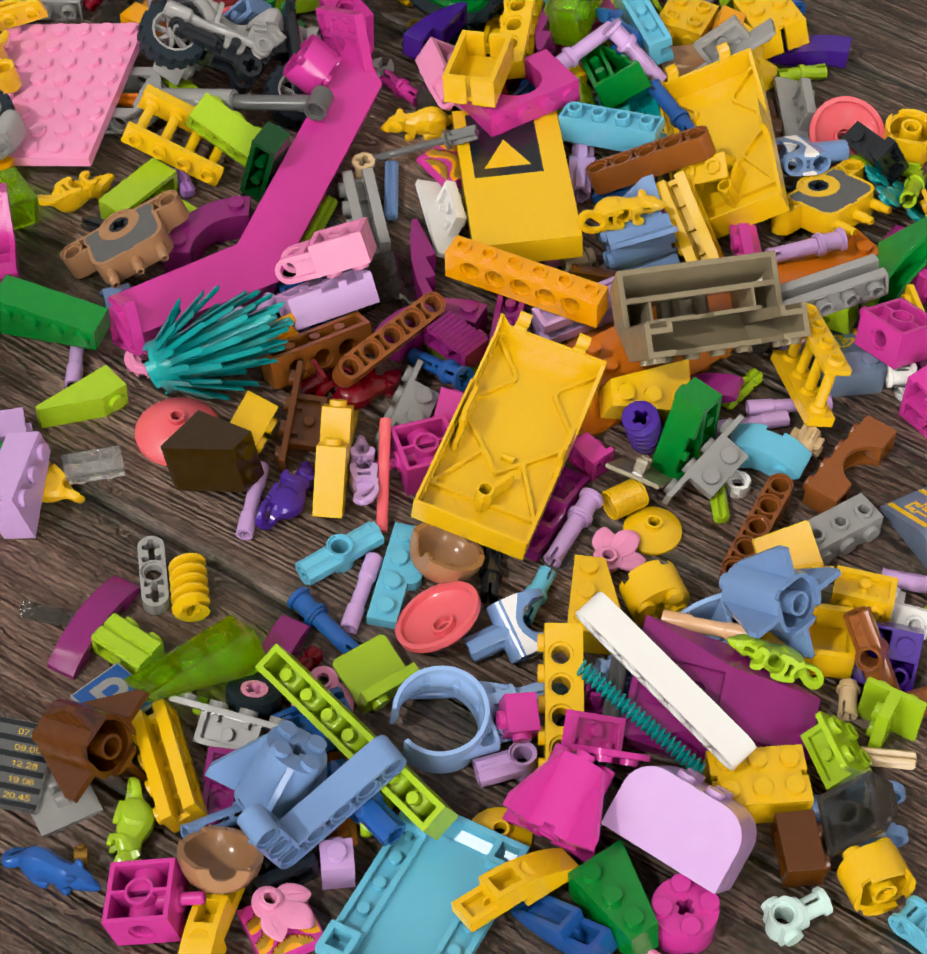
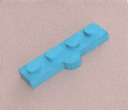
M395 522L366 616V624L395 629L407 591L417 590L422 585V574L414 567L410 554L411 535L416 526Z

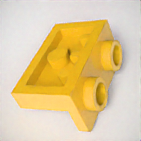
M723 151L716 153L710 159L678 169L676 173L682 170L691 175L695 186L727 179L736 159Z
M837 565L841 575L834 580L829 605L852 608L864 605L870 606L875 621L889 622L894 607L898 578Z

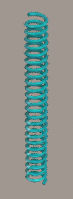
M587 660L583 661L576 673L577 676L582 675V680L587 679L586 684L592 683L591 689L597 687L596 693L602 691L601 697L607 696L606 702L612 700L611 706L617 704L616 710L622 708L621 714L627 712L626 719L632 717L631 723L637 721L636 727L642 725L641 732L647 729L646 736L653 733L651 740L657 738L656 745L662 742L661 749L668 745L666 753L672 751L671 757L677 755L676 762L683 758L680 764L684 766L688 763L686 770L692 768L702 773L706 762L700 764L701 758H697L694 761L696 753L689 756L691 749L685 751L686 745H682L679 748L681 741L673 744L676 736L670 738L671 732L664 735L666 728H662L659 731L661 723L654 726L656 719L649 722L651 715H647L644 718L646 710L638 715L641 706L633 710L636 702L629 705L631 698L624 701L626 693L618 698L621 689H618L613 694L617 686L613 685L608 690L612 681L604 684L607 676L599 680L602 672L597 673L593 677L597 668H593L588 673L592 663L583 669Z

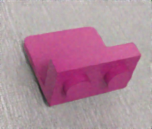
M566 709L561 744L574 750V754L580 749L596 758L595 761L634 767L639 766V761L650 762L651 757L650 755L622 751L626 724L625 718Z

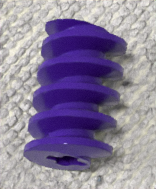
M634 401L623 411V426L632 449L637 453L651 454L656 451L663 431L659 413L656 407L647 401Z

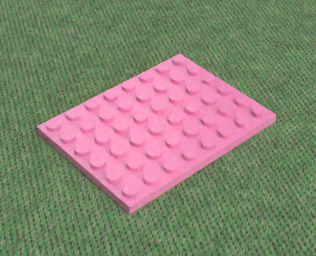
M139 23L23 24L7 29L10 35L4 49L8 58L13 61L22 81L20 89L13 93H8L16 111L21 115L27 130L20 146L14 153L8 155L9 157H14L15 166L92 165L140 51V41H137Z

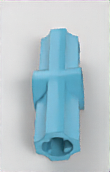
M368 521L346 535H332L328 538L325 547L295 563V569L302 582L306 586H312L334 572L344 573L349 571L355 560L383 545L384 536L374 521Z

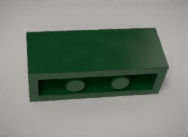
M269 121L252 140L240 187L242 193L251 196V198L258 202L263 198L281 165L291 137L290 133Z

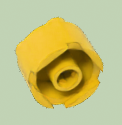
M901 109L896 115L892 116L890 114L885 123L884 139L888 136L894 139L906 161L920 163L922 168L925 162H927V114L916 109Z
M653 560L641 564L628 573L630 579L625 585L623 581L620 583L619 592L637 625L642 626L646 615L661 620L664 609L681 612L687 607L690 594L671 561H667L668 564H661L660 560Z
M888 837L881 838L862 847L858 845L851 846L842 854L844 860L838 867L837 878L855 911L861 910L865 916L880 915L898 906L896 903L898 898L904 894L907 899L915 889L916 880L896 845Z

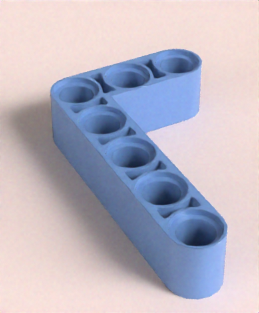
M377 736L280 820L262 804L258 803L246 808L239 815L237 824L259 852L280 869H287L303 858L395 778L406 766V758L387 736Z

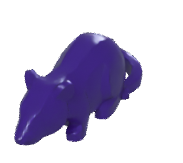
M303 462L294 475L289 474L287 469L283 470L280 484L274 483L269 494L266 495V498L259 507L255 524L259 529H271L278 520L294 518L303 511L306 494L308 491L314 492L315 474L310 462ZM266 512L270 513L267 519Z

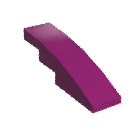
M415 218L411 221L410 268L411 279L416 299L418 300L424 294L435 292L436 253L419 221Z
M567 467L563 468L524 556L525 558L535 562L538 561L568 518L567 512L569 508L575 506L579 500V493L589 483V476Z

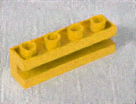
M682 170L674 174L675 179L669 182L662 180L656 183L660 200L666 202L665 212L668 213L671 224L677 226L678 229L677 232H674L677 238L674 244L681 257L684 256L686 262L724 257L691 175Z
M162 698L152 703L153 714L147 716L141 709L131 722L136 730V735L132 734L140 751V754L137 755L138 762L147 775L148 780L145 781V787L155 803V807L152 809L153 815L159 825H165L173 833L180 831L182 824L207 816L208 812L178 713Z

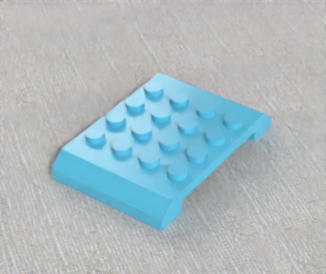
M400 811L398 817L405 823L406 830L394 844L382 846L337 919H332L315 945V953L475 954L495 919L471 933L452 911L451 902L479 886V876L509 860L528 854L530 847L460 815L442 836L435 840L424 833Z

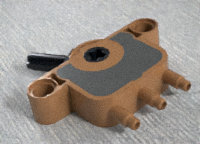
M167 190L134 209H124L115 212L105 220L92 215H84L81 218L82 223L80 225L83 229L91 232L64 247L60 257L74 278L81 279L98 271L106 284L112 285L113 288H119L120 282L136 273L142 275L145 272V268L160 260L165 262L169 259V253L174 245L168 231L185 222L189 217V211L175 190Z

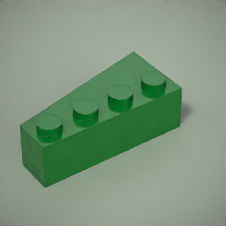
M6 274L0 284V333L97 350L111 326L109 308Z

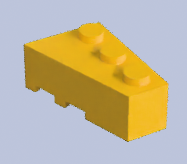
M689 359L611 378L598 391L600 418L622 420L623 411L630 403L644 400L656 407L661 423H666L674 401L675 392L682 384H687L690 381Z
M575 555L567 623H581L575 613L599 591L609 597L620 608L606 558ZM583 626V652L611 655Z

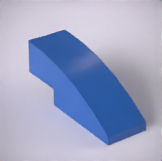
M546 895L530 906H527L522 901L510 911L512 916L529 930L564 954H612L618 947L610 928L584 918L580 908L552 896Z

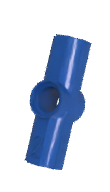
M341 758L338 760L333 759L327 764V778L345 763ZM378 791L350 816V819L357 824L362 823L385 847L394 844L400 839L402 833L406 830V825L384 803V798Z

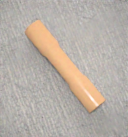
M664 609L661 620L700 634L724 638L725 640L737 634H747L739 623L704 619L694 617L691 614Z

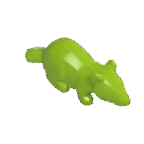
M737 634L727 638V642L732 648L736 649L742 656H749L751 659L750 668L753 670H761L764 667L770 672V678L785 683H793L795 679L800 678L803 684L811 690H817L823 685L824 674L822 670L816 665L806 663L801 653L791 646L770 643L751 637L748 634ZM808 669L816 673L815 678L810 675Z
M136 777L128 779L125 801L119 800L113 817V823L117 824L116 833H109L106 845L110 847L109 854L117 852L113 862L142 860L140 858L142 845L148 839L155 826L152 808L143 799L141 783Z

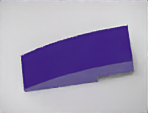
M462 1L431 13L414 24L403 34V54L416 59L430 37L449 43L467 23V3Z
M812 35L809 36L808 44L790 51L787 49L786 40L782 41L784 53L772 57L771 63L796 67L798 64L806 66L825 63L830 66L846 68L852 37Z

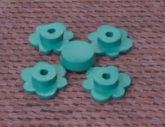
M866 164V176L872 183L877 185L875 189L880 193L878 195L879 199L888 206H901L904 202L900 204L899 198L904 190V185L896 180L893 182V186H888V179L877 168ZM917 205L906 208L908 210L906 212L907 215L916 222L926 217L924 211Z

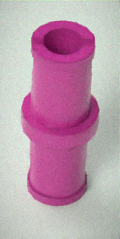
M390 70L383 72L389 78L382 74L380 75L379 79L382 85L391 89L396 97L404 98L414 107L421 105L415 100L416 98L421 102L424 101V93L411 86L410 81L407 79L399 78Z

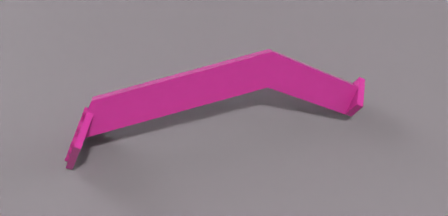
M330 6L315 8L322 41L343 57L339 65L330 71L333 76L325 86L334 95V100L325 118L321 121H315L306 117L236 245L108 297V301L111 304L108 307L111 323L109 329L114 345L136 356L147 353V350L143 352L144 344L155 339L178 298L180 297L181 301L179 305L181 312L174 323L203 289L205 295L199 303L217 285L220 286L219 291L180 331L187 328L216 303H219L221 306L246 289L247 293L245 296L255 290H260V293L240 305L242 307H246L261 299L266 292L274 294L278 287L277 285L280 283L275 274L276 264L287 247L300 243L382 86V82L373 67L372 47L368 41L367 21L363 16V12ZM282 265V266H281V272H282V274L284 275V273L286 272V270L283 268V265Z

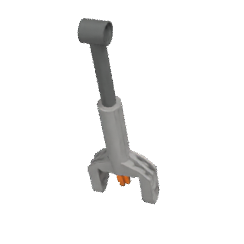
M133 67L118 101L119 107L133 108H115L105 134H123L129 121L135 124L138 123L144 110L137 106L147 84L195 107L207 92L211 96L219 97L225 106L232 111H304L308 118L315 121H321L325 118L334 100V95L325 86H315L310 95L239 94L235 89L167 88L162 82L161 75L152 70V67ZM139 76L146 78V82H142ZM153 115L148 127L159 117ZM115 118L122 119L126 124L119 123Z

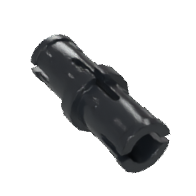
M485 546V559L479 571V578L481 579L479 596L481 602L486 603L487 595L490 593L489 604L498 601L499 581L503 577V570L501 568L503 553L495 550V553L492 554L493 549Z

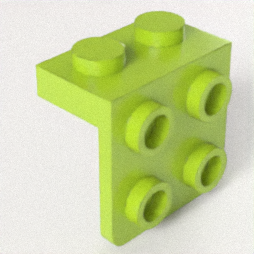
M378 635L341 655L333 661L332 665L363 715L373 709L377 711L385 707L395 697L402 683L412 674L419 671L415 662L408 666L404 665L385 635Z

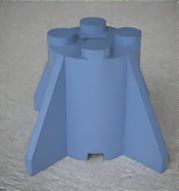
M653 174L642 177L623 196L626 198L635 197L638 195V191L643 189L646 194L660 199ZM661 210L651 214L644 213L640 216L644 219V224L634 225L630 220L624 223L625 226L621 230H606V232L595 233L597 241L601 242L605 249L604 252H601L605 267L622 271L680 263L676 252L677 247L671 245V243L676 242L674 232H677L678 229L677 226L671 224L668 213L662 214Z
M777 545L736 562L728 572L721 575L719 587L722 590L726 614L729 617H733L749 636L759 639L769 631L786 645L800 652L802 656L811 659L815 656L808 628L817 617L812 615L815 605L820 606L821 590L837 579L841 572L840 569L832 567L794 569L789 547Z
M282 720L278 726L273 727L267 734L211 762L204 776L233 789L236 802L240 799L244 805L242 812L249 806L259 803L280 820L327 779V754L325 751L327 743L321 736L312 735L289 720ZM248 839L247 843L253 845L252 842Z

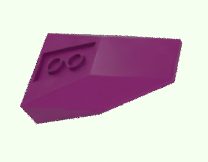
M646 615L641 630L752 739L756 747L802 744L805 760H809L810 755L800 735L816 725L817 719L815 714L819 710L821 700L819 697L794 682L785 683L770 678V672L764 667L761 670L751 669V659L749 656H742L727 643ZM632 675L627 699L631 698L629 705L636 702L633 710L641 706L638 715L646 710L644 718L647 715H651L649 722L656 719L654 726L661 723L659 731L662 728H666L664 735L671 732L670 738L676 736L673 744L681 741L679 748L682 745H686L685 751L691 749L689 756L696 753L694 761L697 758H701L700 764L703 763L706 751L709 750ZM627 712L625 714H622L621 718L626 719ZM632 717L626 719L622 746L676 759L677 755L671 757L672 751L666 753L668 745L661 749L662 742L656 745L657 738L651 740L653 733L646 736L647 729L641 732L642 725L636 727L637 721L631 723Z

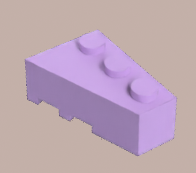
M353 268L342 271L343 273L335 278L328 279L327 276L311 279L274 296L276 303H285L279 308L280 316L283 317L288 313H292L296 320L292 327L297 332H300L320 322L378 303L380 300L371 271L364 269L353 271Z
M39 431L8 432L0 449V534L4 539L36 538L51 452L49 445L45 442Z

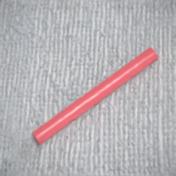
M386 417L380 418L379 492L377 495L376 524L380 528L381 533L388 532L391 419Z

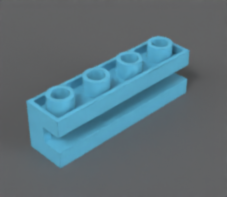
M613 0L615 8L623 12L621 16L623 21L640 32L643 43L642 49L656 65L674 59V54L670 47L673 45L672 37L650 0Z
M571 101L565 105L558 116L562 140L566 142L623 152L667 137L666 133H662L665 127L664 117Z

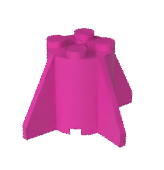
M556 743L548 760L508 793L502 804L507 808L502 819L509 824L527 829L540 838L544 836L550 839V843L565 849L584 863L595 854V848L600 836L603 799L615 773L605 766L593 764L596 758L580 749L574 754L568 747Z

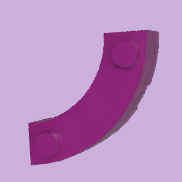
M232 196L208 203L190 212L188 219L173 228L169 233L174 247L169 253V259L164 262L165 274L199 260L205 254L204 249L213 243L221 244L229 240L240 239L252 218L251 196Z
M444 298L446 307L442 314L451 310L456 316L461 315L476 330L485 331L487 328L488 305L471 299ZM425 305L427 310H429L430 312H434V309L431 306ZM409 306L396 311L386 318L377 327L375 332ZM405 320V323L409 327L414 328L412 322ZM424 331L388 359L400 363L411 349L423 346ZM384 336L386 341L394 343L391 337Z

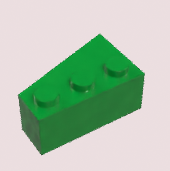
M696 377L687 384H682L675 392L674 401L654 453L651 466L662 474L673 479L676 478L679 481L685 475L682 471L685 465L692 458L698 460L704 454L700 449L711 437L715 440L723 395Z

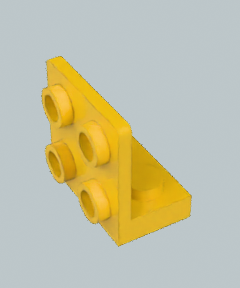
M807 520L752 539V545L756 554L777 545L789 547L794 569L834 568V566H825L823 564L810 523Z

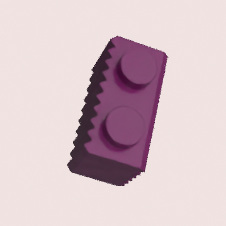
M451 310L446 311L424 328V343L444 358L457 361L460 366L475 367L482 360L489 345V339L482 330H476L461 315L456 316Z

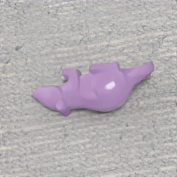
M359 435L354 447L350 449L349 484L354 495L353 502L356 505L362 506L370 504L376 499L379 492V479L377 476L378 464L374 460L375 448L369 447L365 437Z

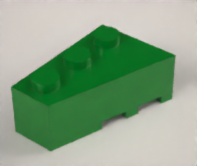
M604 44L599 45L580 59L604 107H619L625 100L652 86L639 61H631L624 54L618 55L614 49Z
M621 839L568 873L569 897L591 921L610 928L617 943V949L622 954H648L650 950L658 947V921Z

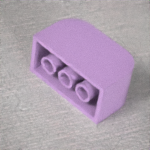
M660 765L645 766L631 772L622 783L601 824L713 894L730 890L756 842V824L750 812L743 805L732 799L734 794L720 785L715 787L708 785L704 782L706 777L692 768L685 770L677 766Z

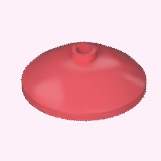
M850 96L835 97L823 103L814 113L809 125V140L811 142L839 140L838 137H843L857 121L884 139V124L877 111L867 102ZM850 150V155H857ZM830 164V167L832 168L837 164Z
M185 397L165 399L147 408L139 417L135 426L136 444L146 458L154 463L167 466L160 446L191 416L200 410L217 418L219 417L210 406L199 400Z
M462 581L437 584L426 589L413 598L400 613L395 626L397 640L404 649L413 653H433L448 648L462 639L475 624L481 609L480 596L472 585Z

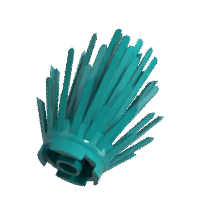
M217 285L199 303L205 295L203 289L174 323L181 312L179 297L155 339L146 342L143 346V352L148 350L149 361L144 364L151 381L157 389L163 387L166 390V395L179 391L209 400L213 399L212 397L230 400L228 395L197 388L245 392L243 387L237 386H259L260 383L257 381L206 378L244 375L248 372L247 368L279 362L277 359L270 360L268 358L257 360L256 357L282 351L285 349L284 344L289 343L287 340L281 341V339L270 340L289 330L288 327L294 324L290 317L276 321V313L279 312V308L285 303L279 302L270 307L265 306L257 310L256 306L272 298L273 293L242 309L234 311L235 308L260 293V290H255L245 296L247 293L246 289L221 306L219 303H216L187 328L180 331L219 291L220 286Z

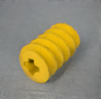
M198 553L181 554L175 557L168 566L172 614L184 622L203 620L211 612L208 607L210 605V597L208 596L209 587L207 586L208 578L206 577V558Z

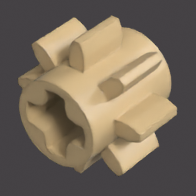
M804 424L800 430L796 427L792 429L790 435L802 443L817 458L823 449L822 444L825 441L824 438H821L819 429Z

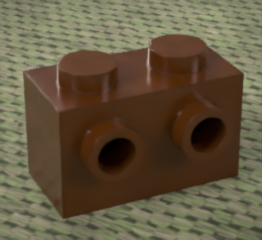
M814 810L775 813L771 834L783 888L822 885L826 871H830L831 863L828 851H823L821 843L824 839L823 827L821 822H816Z

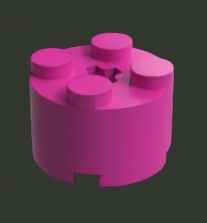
M314 34L310 35L300 45L301 49L299 52L292 55L283 70V76L307 95H310L315 86H326L333 76L330 71L332 68L335 69L343 59L339 53Z
M681 873L675 874L671 879L663 882L654 892L651 902V908L658 921V947L669 954L693 952L697 954L705 950L712 942L716 930L720 904L718 895L713 894Z

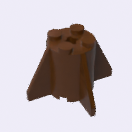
M136 689L83 703L73 700L56 699L45 711L38 726L32 732V739L37 744L38 750L68 801L78 803L94 777L107 779L106 777L111 775L118 776L123 774L128 778L136 777L140 780L141 784L145 785V781L148 780L147 777L131 762L136 752V746L132 745V734L136 735V730L131 722L149 697L146 691Z

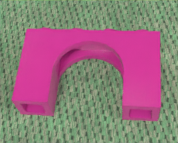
M545 49L524 58L525 79L536 88L534 91L523 95H506L501 93L495 108L472 105L470 101L467 104H460V106L491 137H494L561 109L571 101H580L579 79Z

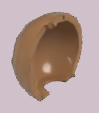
M421 523L413 529L410 540L411 559L417 571L428 581L439 584L456 581L464 582L475 575L481 568L485 556L482 547L478 543L427 523Z
M211 824L201 827L199 831L188 834L182 840L179 839L177 845L178 864L189 883L201 891L218 895L230 894L247 886L258 875L264 855L254 845L247 843L248 837L243 831L223 826H212Z

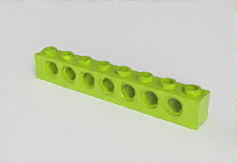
M277 643L255 666L348 759L377 737L307 668ZM407 765L381 789L417 827L435 840H438L459 816Z

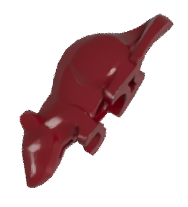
M374 369L349 388L340 387L333 380L322 385L315 395L325 397L330 389L337 386V391L328 398V404L330 399L347 400V405H354V410L362 409L368 406L376 397L383 394L387 398H392L403 372L394 369L377 375Z

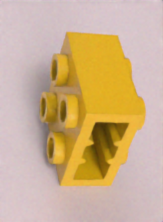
M668 0L659 17L672 37V46L693 44L709 33L718 15L719 6L702 0Z

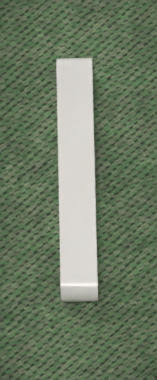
M599 591L575 613L579 621L583 623V626L726 768L733 771L756 749L752 739L604 593Z

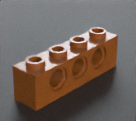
M356 311L284 339L289 342L284 344V350L260 356V359L268 358L279 361L261 365L263 378L277 390L289 386L291 369L296 370L298 360L304 361L303 379L315 374L314 371L316 369L311 362L314 358L323 371L335 368L339 360L346 353L372 335L371 322L360 312Z

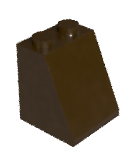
M200 410L191 416L160 446L174 487L177 490L247 492L264 475L251 431Z

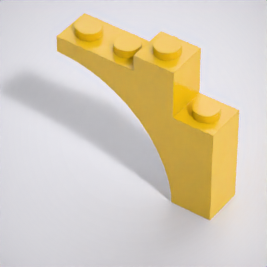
M330 399L329 404L325 403L322 406L320 442L316 445L312 516L342 518L345 514L351 456L350 449L359 415V410H354V405H347V400Z

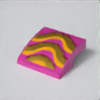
M445 144L436 146L417 157L416 162L442 187L445 181L448 180L456 182L458 189L462 188L461 170L456 146H453L451 150H448Z
M264 899L267 903L273 904L271 900ZM308 901L305 904L309 906L313 913L314 927L302 930L288 928L282 942L270 938L263 932L261 918L254 913L252 905L236 911L239 922L251 942L254 954H307L314 951L315 945L323 931Z

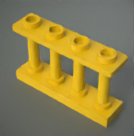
M147 84L137 106L144 111L137 124L128 122L121 141L216 187L224 172V167L218 165L223 152L214 146L209 159L194 153L200 139H204L185 125L188 116L195 106ZM153 115L167 121L161 136L147 130ZM177 127L191 133L185 148L170 141Z
M806 303L811 336L801 337V343L789 345V348L786 350H773L770 359L804 424L813 427H832L835 417L827 404L828 396L836 376H851L852 369L818 308L815 305ZM804 338H805L806 342H805V345H804V347H803L802 353L800 354L799 351H800L802 342H803V340H804ZM814 354L815 359L813 361L811 370H809L808 367ZM823 371L824 377L820 387H818L817 384Z

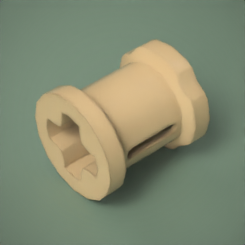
M362 152L353 156L354 180L362 179V169L375 166V158L372 154Z

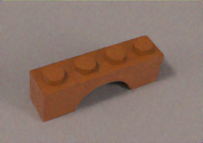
M867 415L861 423L856 422L852 426L848 438L845 441L841 439L838 442L833 455L830 458L825 457L818 472L814 476L812 474L808 476L802 488L805 491L802 503L819 513H823L848 500L852 483L848 480L844 471L856 465L878 467L893 449L897 430L870 415Z

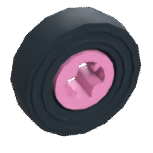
M246 672L238 674L229 680L226 686L225 700L232 711L239 713L240 707L258 712L257 718L270 716L278 710L282 702V693L261 673Z

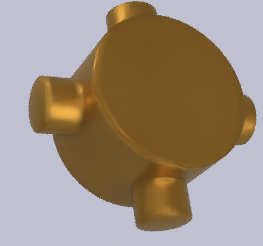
M81 843L74 846V863L77 859H81L84 866H89L88 845L85 846V844Z

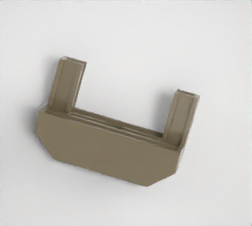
M775 250L616 271L610 288L615 329L629 362L639 361L640 367L674 362L673 357L683 355V360L699 359L702 352H709L710 357L726 355V349L735 348L736 353L753 351L752 345L772 342L773 347L801 343V337L811 336L806 301L785 305L782 302ZM730 293L732 309L709 313L707 296ZM653 303L656 305L657 320H653L651 306Z

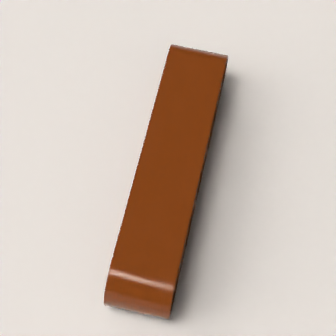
M697 126L590 163L585 171L595 194L602 195L636 184L642 177L653 174V177H657L710 159L716 154V148L707 126Z
M437 292L424 294L346 353L333 369L332 379L343 388L353 386L421 334L424 328L437 319L445 310L446 303L443 296ZM425 305L431 306L434 309V312H430L429 310H427ZM405 320L412 322L414 328L409 327L405 323ZM384 336L391 337L394 343L386 341ZM363 351L370 352L374 359L367 358ZM342 367L351 369L353 375L346 374Z
M775 473L768 478L722 561L719 579L736 562L756 554L752 545V539L776 531L789 507L794 485L793 480L786 474Z

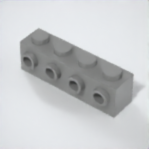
M862 493L808 520L825 566L833 558L852 552L856 546L866 541L871 542L880 534L884 516Z

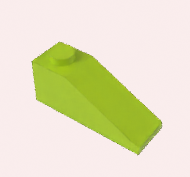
M104 365L35 406L38 424L41 428L106 417L129 403L127 386L107 365Z

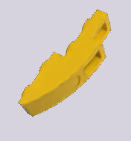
M549 848L519 856L479 876V886L451 902L452 911L473 933L522 901L527 906H530L568 882V873L579 865L562 848Z
M245 887L230 894L218 895L205 892V904L192 905L178 954H225L227 947L224 939Z

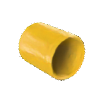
M632 478L603 491L601 494L604 498L602 506L606 514L613 520H618L640 510L649 503L648 492L644 484Z

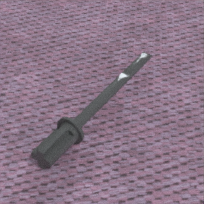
M476 124L450 131L444 129L442 132L443 137L373 154L372 156L375 158V162L444 144L448 150H451L453 146L479 140V129H477Z

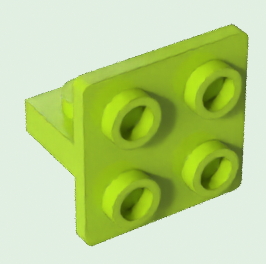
M868 677L857 710L859 717L870 721L866 731V735L870 737L867 747L882 748L890 732L915 741L927 708V703L913 694H907L890 686L885 681Z
M822 711L817 712L815 717L818 724L801 734L800 737L826 790L834 792L857 776L873 778L874 774L870 768L872 760L867 752L860 748L856 740L859 738L855 727L850 722L838 719L835 715L831 716Z

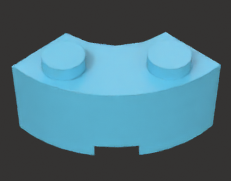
M742 423L729 437L733 443L749 455L739 468H752L768 476L782 473L789 476L792 480L799 479L812 456V453L791 435L784 433L781 436L769 431L768 426L763 424Z

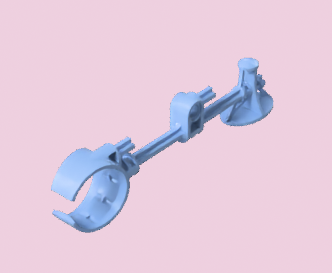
M722 592L701 599L681 611V613L691 614L694 617L720 622H732L735 620L726 614ZM705 635L728 644L724 638ZM612 654L608 656L607 660L601 657L597 658L595 665L588 671L589 673L593 668H597L593 677L597 673L602 672L599 679L607 676L605 684L608 680ZM452 666L427 667L412 674L399 687L394 697L389 724H394L398 720L402 704L410 697L419 693L441 692L451 695L464 703L473 714L478 726L477 734L471 741L450 751H431L414 744L407 738L402 749V755L406 758V761L422 771L435 774L452 773L469 765L472 759L498 752L500 744L513 740L503 739L502 730H498L494 724L496 711L499 710L498 701L504 694L536 692L538 700V695H543V683L536 682L517 688L511 683L499 684L478 681L468 672ZM627 671L624 690L626 694L629 692L632 674ZM587 679L584 680V688L586 686ZM557 683L552 686V690L558 695L569 692L564 684Z

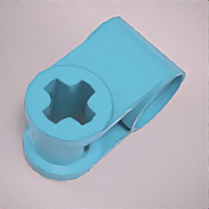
M911 895L906 900V905L898 913H892L889 916L888 923L899 937L908 941L921 953L927 954V903L919 896Z

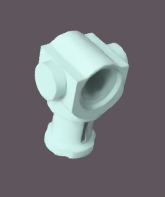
M819 886L813 888L812 893L800 899L784 895L779 898L773 896L761 905V909L764 912L762 920L765 923L766 934L771 940L778 942L780 947L785 944L787 947L795 945L803 938L804 934L801 931L810 926L811 920L821 915L828 916L833 913L829 896ZM776 919H784L788 924L779 923Z

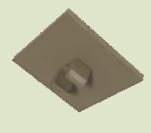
M644 455L638 456L636 463L622 457L605 465L610 470L656 489L667 486L673 480L669 476L650 469L653 459Z

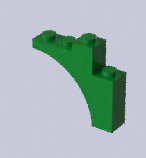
M927 216L878 242L879 255H877V258L879 259V269L884 267L889 274V294L861 303V307H871L900 298L905 291L906 285L927 265Z

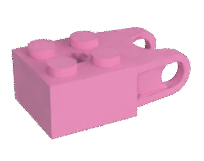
M430 37L415 59L420 70L419 73L427 85L426 88L430 91L441 109L450 111L453 106H456L460 110H464L460 104L444 102L442 75L455 46Z
M367 217L316 231L310 240L287 247L275 267V274L278 280L285 284H295L327 276L330 279L340 276L343 273L342 271L353 268V271H358L368 267V263H371L377 246ZM283 265L286 271L296 273V275L293 277L284 276L281 272V266Z

